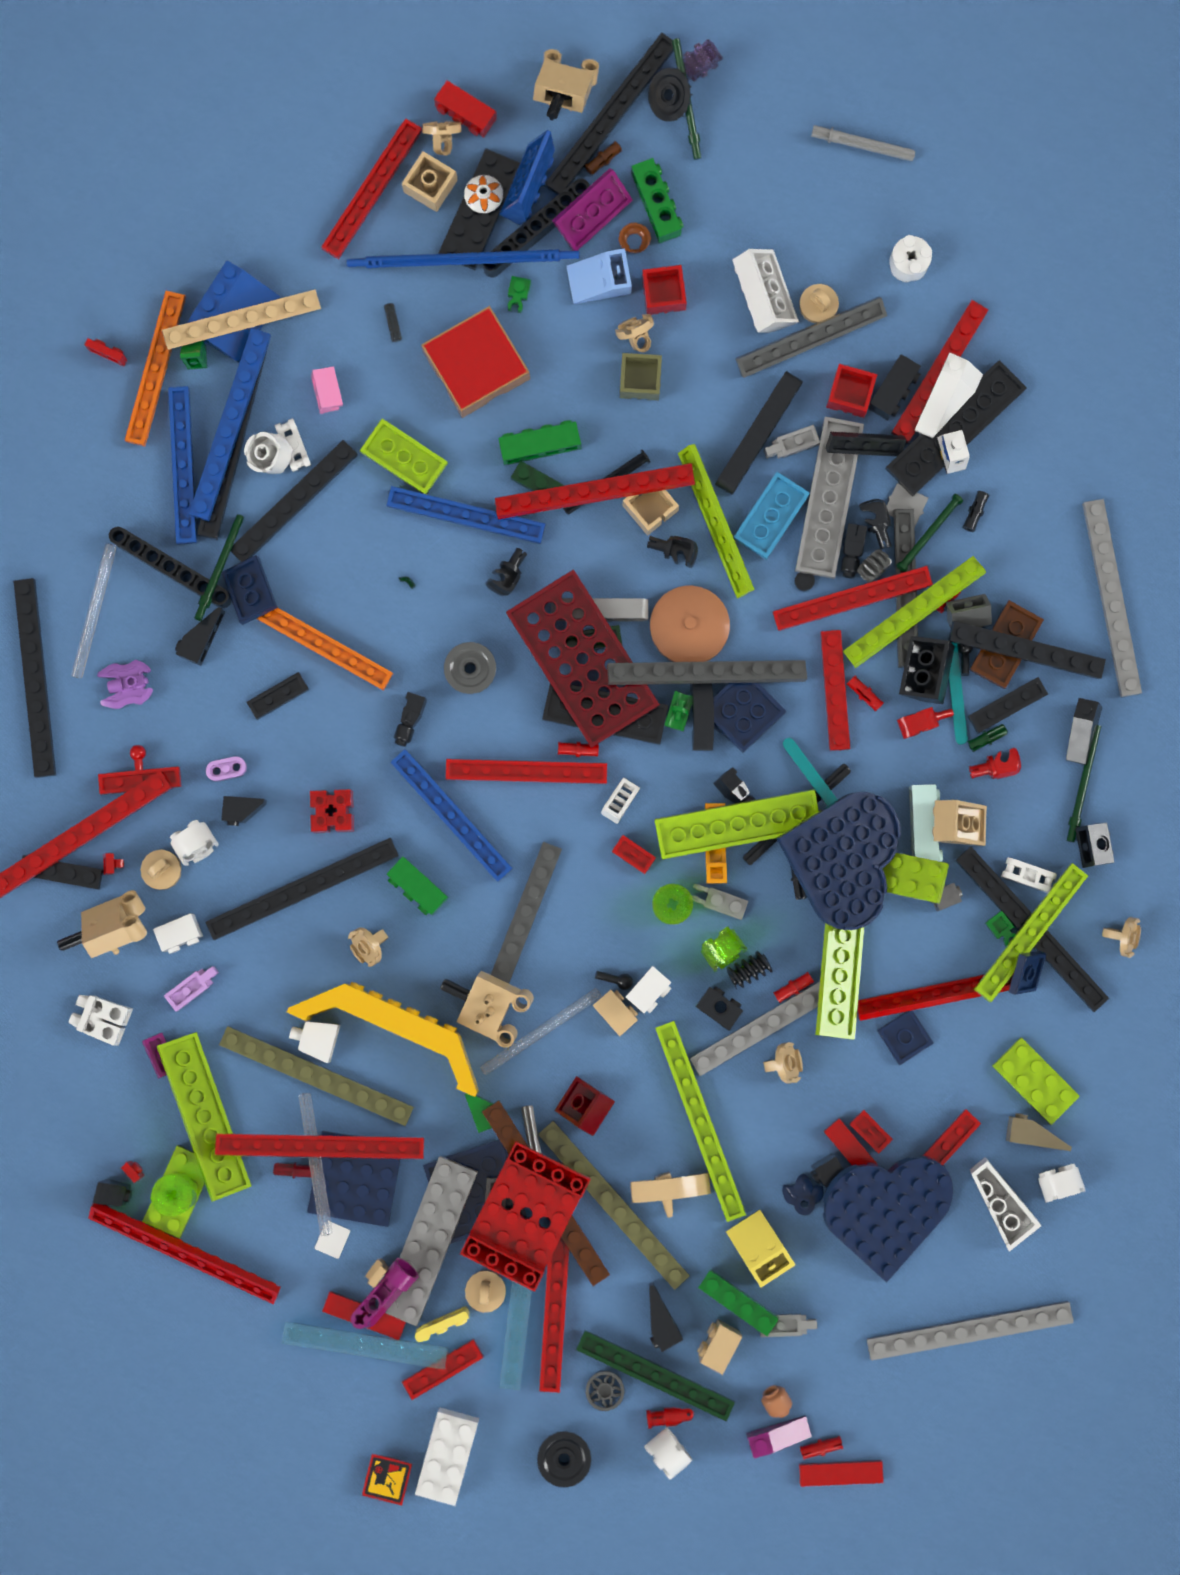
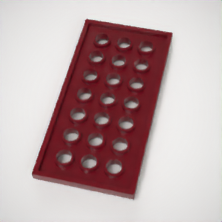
M574 569L506 611L507 616L591 748L660 706L647 684L626 685L624 687L608 685L607 669L604 666L607 660L611 659L616 663L633 662ZM565 592L573 594V600L569 603L562 600V595ZM554 603L556 605L555 612L547 613L545 611L546 604ZM581 609L584 612L583 618L579 620L574 619L572 616L573 611ZM532 613L539 616V621L536 624L528 622V616ZM558 620L566 621L567 627L564 630H558L555 627ZM586 626H592L595 629L594 634L590 637L583 634V629ZM542 630L550 633V637L546 641H541L538 638ZM573 636L577 638L578 643L575 647L567 646L566 640L568 637ZM596 643H603L606 648L603 653L599 654L594 651ZM553 647H557L561 651L560 656L557 658H552L549 655V651ZM581 653L588 656V661L585 664L577 662V656ZM563 664L571 666V672L568 675L560 673V667ZM591 670L599 673V678L596 681H590L587 677ZM574 681H579L582 684V689L578 692H574L570 688L571 683ZM600 688H608L610 695L607 698H601L598 695ZM628 694H636L638 701L635 704L627 703L626 697ZM584 698H590L593 701V705L589 709H584L581 706V701ZM612 704L620 706L621 711L618 715L610 714L609 707ZM595 715H601L604 719L603 724L595 726L592 723V718Z

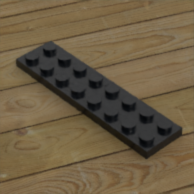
M999 360L982 376L975 393L933 438L921 433L885 469L913 497L944 468L937 437L962 430L966 445H968L1014 402L1027 387Z

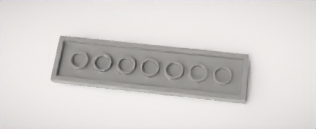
M831 417L824 418L795 568L796 572L835 578L858 454L827 453L825 448L830 432L862 433L864 427L862 423Z
M439 1156L400 1255L401 1259L407 1261L417 1271L419 1278L408 1291L401 1293L385 1313L416 1327L418 1326L478 1171Z

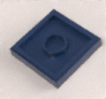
M1035 951L1019 954L1009 993L1017 995L1036 991L1046 958L1045 952Z
M913 1010L904 1012L877 1030L898 1065L903 1064L933 1044V1041Z

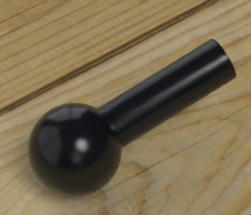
M957 644L958 652L961 654V675L969 676V654L973 648Z
M600 971L595 973V979L615 983L622 990H628L633 984L632 977L628 974L616 976Z

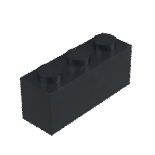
M900 354L870 402L868 409L887 421L891 415L895 417L900 409L898 405L900 400L903 399L905 401L911 391L908 389L910 384H916L919 379L921 366Z

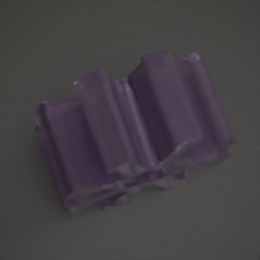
M710 39L705 40L702 45L700 42L695 44L693 52L687 51L683 55L686 75L692 81H696L700 76L702 78L708 75L707 71L709 69L715 70L719 66L717 62L723 60L722 55Z

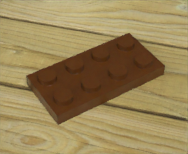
M1008 600L992 631L1033 640L1044 619ZM980 650L969 670L1002 689H1006L1021 660Z

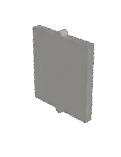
M897 483L892 495L888 497L887 509L889 516L894 517V509H914L915 527L920 515L924 513L923 509L928 498L919 493L912 497L901 484Z

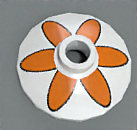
M479 175L467 183L464 190V198L467 205L473 211L490 213L500 206L503 200V189L495 178L488 175ZM486 189L487 192L485 194H481L480 190Z

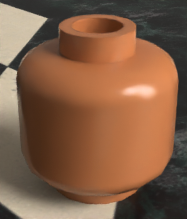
M773 1385L763 1392L762 1404L771 1417L783 1418L789 1414L792 1400L783 1387Z

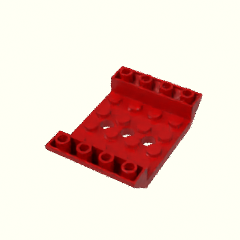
M516 1141L460 1254L535 1292L545 1268L591 1178ZM503 1199H512L514 1206L510 1209L504 1208L502 1205ZM522 1208H530L532 1216L529 1218L522 1217L520 1212ZM548 1217L551 1221L550 1226L542 1227L539 1224L540 1218Z

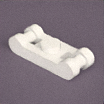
M289 419L287 423L282 425L280 423L276 424L275 428L278 435L284 437L292 446L293 451L289 462L292 472L298 471V468L303 466H311L294 419ZM292 430L293 434L286 437L284 432ZM301 454L302 458L295 461L294 457Z
M1009 857L1006 860V869L1001 875L1005 879L1027 885L1045 893L1051 890L1052 882L1057 877L1056 873ZM1015 867L1020 868L1018 875L1013 874ZM1041 876L1045 877L1044 884L1039 883Z

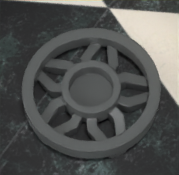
M600 1371L592 1375L586 1385L588 1402L600 1411H610L618 1407L624 1398V1385L620 1377L611 1371ZM600 1375H607L604 1378V1382H602V1380L597 1377ZM612 1376L611 1383H608L607 1379ZM615 1379L619 1382L620 1387L613 1386ZM593 1380L598 1381L600 1384L598 1386L595 1385ZM592 1384L593 1388L597 1390L589 1395V1387ZM616 1389V1390H619V1391H621V1392H620V1393H613V1390ZM594 1394L598 1395V1398L591 1399ZM620 1396L619 1400L612 1405V1397ZM602 1399L604 1407L598 1406L594 1402ZM605 1400H610L609 1407L607 1406Z

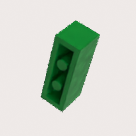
M403 856L387 873L390 877L387 881L395 888L400 886L405 891L403 895L409 901L415 900L420 905L417 908L425 915L430 913L433 916L449 898Z

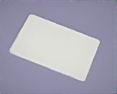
M327 1220L315 1249L339 1259L350 1230Z

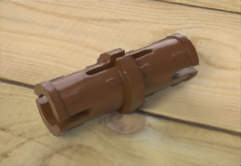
M614 141L604 151H599L597 156L585 165L587 172L593 176L604 165H609L610 161L622 152L621 146Z

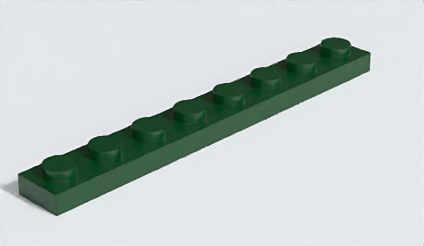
M584 1330L577 1345V1351L726 1422L735 1404L734 1400L587 1330Z

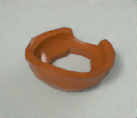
M630 223L622 228L618 240L621 247L625 248L626 251L640 253L649 246L651 236L649 230L642 224ZM631 234H638L642 238V244L639 249H630L627 244V238Z

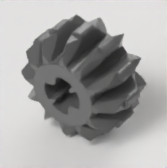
M881 549L875 550L863 561L857 572L868 583L874 582L891 565L892 560Z

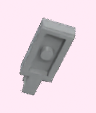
M814 425L777 437L776 440L772 441V446L765 448L764 453L766 458L776 455L778 459L818 446L820 440Z
M778 1314L776 1316L779 1317V1320L768 1337L802 1336V1334H807V1329H817V1320L806 1319V1315ZM760 1332V1337H767Z

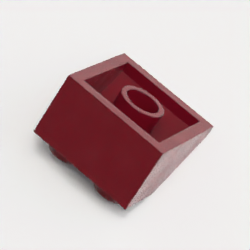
M576 1076L554 1111L579 1129L594 1136L615 1101Z

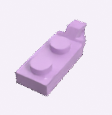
M212 966L206 972L203 969L195 971L165 994L164 997L173 1009L178 1012L213 984L211 979L219 972L215 966Z

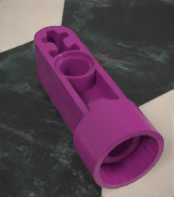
M396 1258L387 1269L384 1278L353 1312L351 1316L352 1325L357 1329L374 1326L401 1293L408 1291L419 1278L417 1271L407 1261ZM376 1299H378V1301H379V1307H378V1308H377L376 1305H375Z

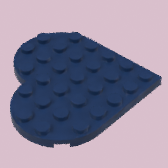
M868 792L847 794L776 838L814 911L827 925L841 930H856L867 926L879 915L884 906L882 904L885 893H887V882L882 868L895 856L898 850L896 849L898 839L901 838L898 816L891 804L884 798Z
M920 1155V1157L904 1158L895 1163L888 1171L874 1163L859 1166L855 1164L841 1171L828 1186L823 1198V1219L827 1228L885 1282H888L949 1211L953 1197L952 1179L943 1165L928 1156Z

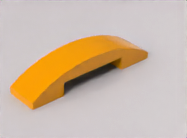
M705 803V809L725 806V803ZM726 848L705 851L707 884L727 883Z

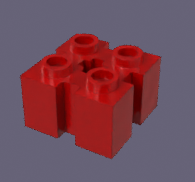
M351 789L334 790V795H329V792L326 790L310 791V807L315 809L316 815H311V832L330 833V828L334 827L337 832H354V815L349 814V808H354L353 791ZM331 807L337 809V812H334L333 816H330V814L328 813V810H330Z

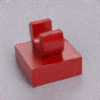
M105 853L103 855L104 875L114 874V868L124 867V859H114V853Z

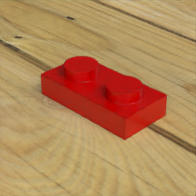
M87 338L84 345L90 352L123 367L125 366L127 359L122 350L116 347L111 349L99 339L95 338L93 341Z
M622 835L611 851L644 875L656 859L655 856L624 835Z
M862 1110L849 1123L878 1154L893 1140L865 1110Z

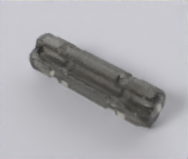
M393 303L385 304L384 310L388 328L391 332L392 342H399L402 340V336L399 331L395 306Z

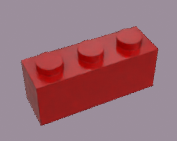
M448 80L434 98L435 107L439 113L449 115L454 122H460L461 125H465L476 136L480 135L484 138L497 120L494 109Z

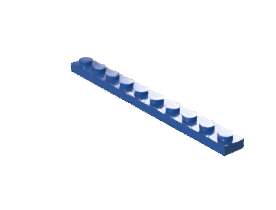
M253 328L250 330L189 511L190 516L206 521L210 520L271 339V334Z

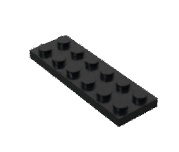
M485 149L472 178L479 175H488L495 178L503 189V200L495 211L478 213L467 205L463 197L439 250V254L477 253L484 251L500 216L499 213L520 162ZM486 189L480 190L481 194H485L487 192ZM466 264L463 266L475 270L478 264Z
M550 684L542 720L578 728ZM570 685L571 690L574 692L582 689L580 686ZM598 691V695L601 698H607L610 695L608 692ZM626 697V701L629 704H635L638 701L637 698ZM584 698L581 701V706L584 709H589L593 705V701L590 698ZM659 703L660 706L618 731L614 736L660 745L668 705ZM612 704L609 707V712L612 715H618L621 711L620 706L617 704ZM595 715L592 718V723L595 726L603 724L604 719L601 715Z

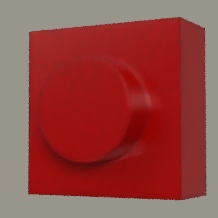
M128 1161L121 1167L134 1183L145 1176L142 1173V1167L137 1162Z

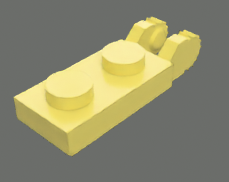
M464 1306L429 1321L417 1328L414 1337L416 1341L421 1343L429 1340L431 1334L436 1333L439 1335L446 1332L448 1327L452 1325H463L469 1319L470 1312Z

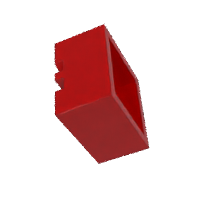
M682 265L642 270V284L647 314L655 315L661 312L686 311L687 301Z
M839 364L826 408L836 411L841 410L844 413L848 412L854 416L864 418L868 410L877 374Z

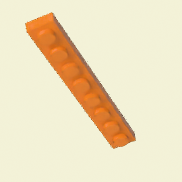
M165 291L126 433L125 441L127 443L146 447L172 349L167 350L162 330L179 325L186 296L183 294Z
M279 608L256 618L383 691L393 676V672Z

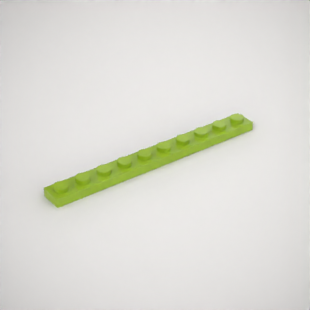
M675 1021L655 1028L726 1221L729 1222L745 1216L744 1207Z

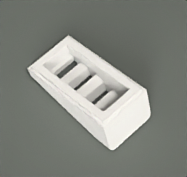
M623 777L602 808L601 814L618 824L640 790V787ZM621 788H627L628 790L632 791V794L627 793ZM618 793L627 798L628 800L625 801L621 797L617 796ZM615 800L619 804L623 805V807H619L618 805L614 804L613 801Z

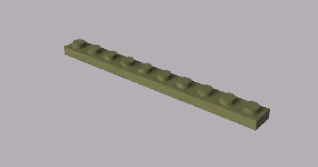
M227 1026L219 1044L224 1048L401 1125H407L414 1109L409 1104Z
M552 1121L538 1134L565 1166L591 1178L586 1190L674 1290L680 1286L690 1275L560 1127Z

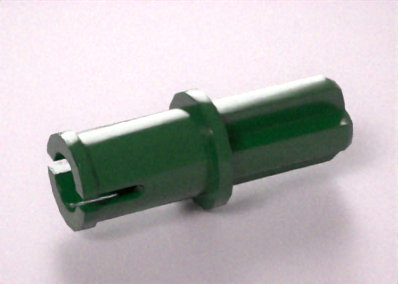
M1001 724L987 732L983 731V734L968 740L967 743L971 751L975 752L988 744L992 745L993 741L1007 735V729Z

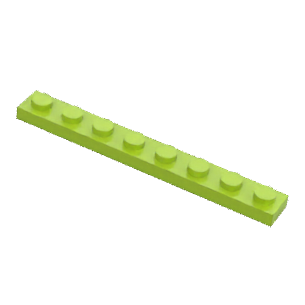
M688 445L678 453L682 465L692 463L695 485H691L735 595L737 598L744 597L755 589L696 445Z
M972 556L843 651L844 655L857 668L986 573L985 569Z
M1073 863L1067 867L973 990L989 1003L994 1000L1013 975L1019 954L1028 953L1033 949L1088 877L1086 873Z

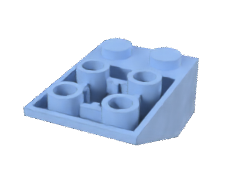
M625 248L603 252L566 266L573 304L629 295L632 292Z

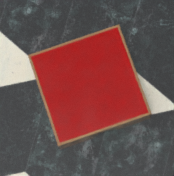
M490 306L421 344L424 355L436 375L444 383L449 397L462 418L483 407L496 396L507 393L530 380L529 370Z

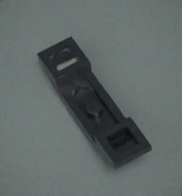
M712 683L690 684L693 710L692 751H713L714 700Z

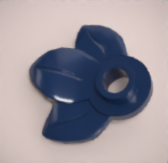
M801 1174L797 1178L794 1186L783 1185L782 1189L786 1202L793 1205L796 1212L804 1216L813 1212L815 1204L819 1203L824 1195L823 1186H813L810 1178L805 1174ZM806 1201L809 1206L803 1208L801 1202Z

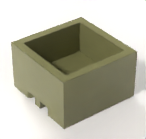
M622 353L620 398L659 401L662 355Z

